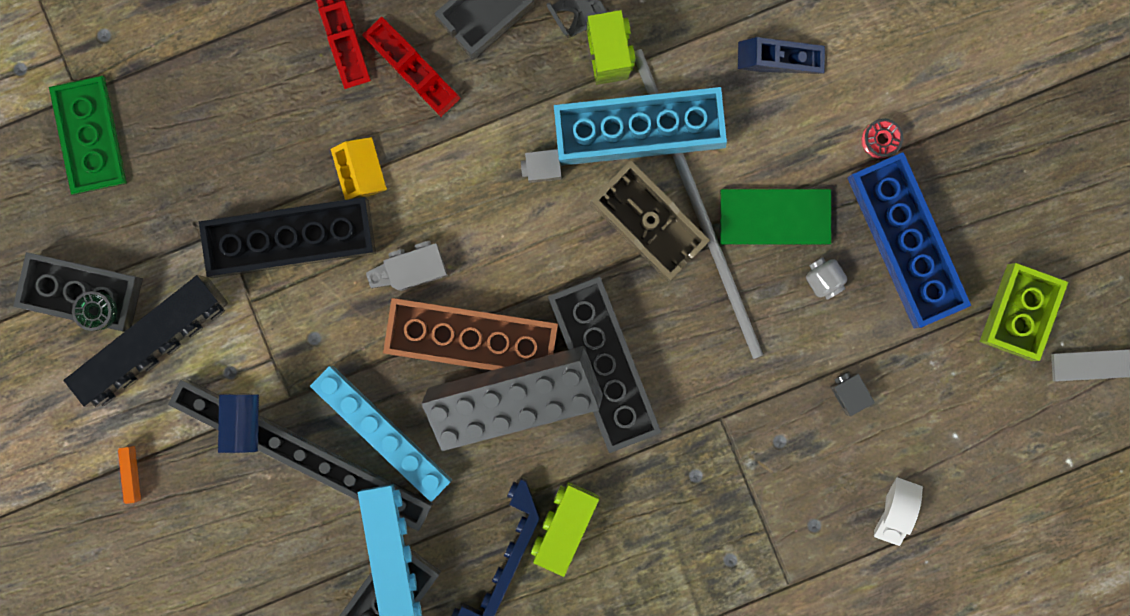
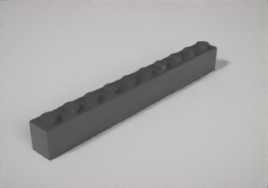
M181 379L168 405L218 430L219 395L189 379ZM259 415V451L358 501V491L362 489L394 484L395 490H400L402 506L398 507L400 518H405L407 526L417 531L421 529L434 503Z

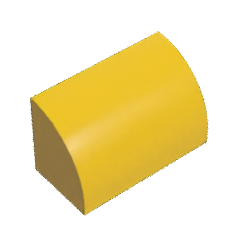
M372 137L345 141L331 148L345 200L368 197L387 190Z

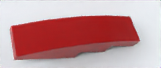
M316 0L344 89L370 82L371 79L346 0Z
M382 16L362 34L370 45L440 117L461 99Z

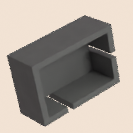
M449 0L434 14L437 21L452 38L455 37L460 47L474 60L535 7L534 0Z

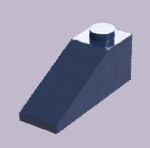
M761 37L739 41L738 69L756 72L823 74L825 72V46Z

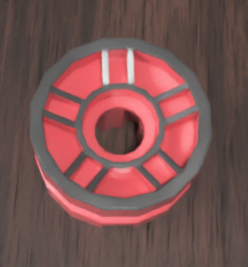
M886 118L878 119L868 125L863 131L861 138L864 151L876 159H886L897 153L902 147L904 140L903 131L900 126L893 120ZM883 133L885 139H888L885 144L878 142V135Z

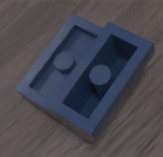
M219 394L218 453L258 452L259 394Z

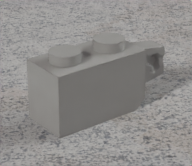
M425 241L414 245L416 249L414 251L405 253L404 249L389 253V259L383 260L384 264L366 272L370 287L373 289L392 286L399 291H404L447 277L448 274L438 244L431 245V241Z

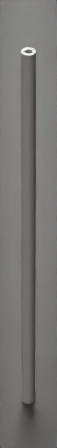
M642 49L634 51L635 63L647 94H659ZM672 154L702 232L710 240L707 243L751 355L753 359L763 356L684 154Z

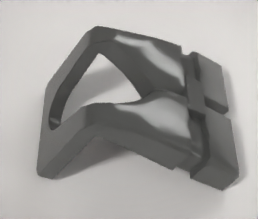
M559 0L553 5L550 2L546 4L567 38L587 30L588 16L607 13L599 0ZM570 11L574 13L573 23L568 30L556 12Z

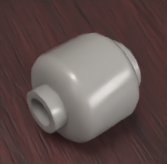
M822 257L809 265L811 271L807 273L806 280L817 297H825L828 300L846 289L844 284L847 282V276L837 260L830 259L826 261Z

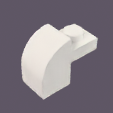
M896 477L886 496L885 511L874 530V537L898 546L901 545L906 534H911L916 523L922 501L923 486Z

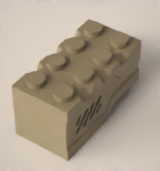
M631 160L590 201V206L646 259L667 282L671 281L710 241Z

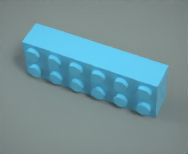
M721 87L554 105L558 156L561 166L723 149L727 145Z

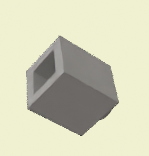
M558 149L525 153L526 160L521 161L522 177H528L529 183L561 180Z

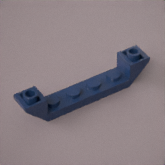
M521 478L519 483L513 482L507 497L511 498L510 506L529 515L527 518L521 517L515 530L520 533L516 543L510 541L504 557L508 558L505 567H498L492 582L496 583L492 594L486 593L480 606L485 609L484 612L463 603L461 609L455 608L451 616H495L540 519L526 479Z

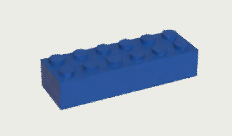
M904 152L847 177L913 328H922L970 307L971 303Z

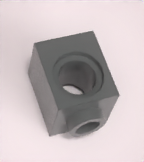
M848 371L835 378L836 384L830 386L846 416H853L875 403L860 375L857 373L851 375Z

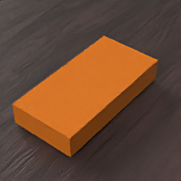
M135 446L119 448L118 456L123 501L125 504L141 501Z

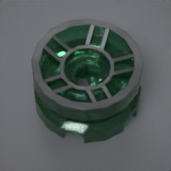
M89 291L76 298L72 307V315L76 324L81 328L90 331H100L107 329L113 324L116 319L117 308L113 299L107 294ZM95 306L99 309L97 316L89 313V310Z

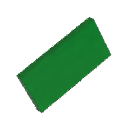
M98 76L49 87L71 195L127 184L105 77Z
M721 189L720 245H831V189Z

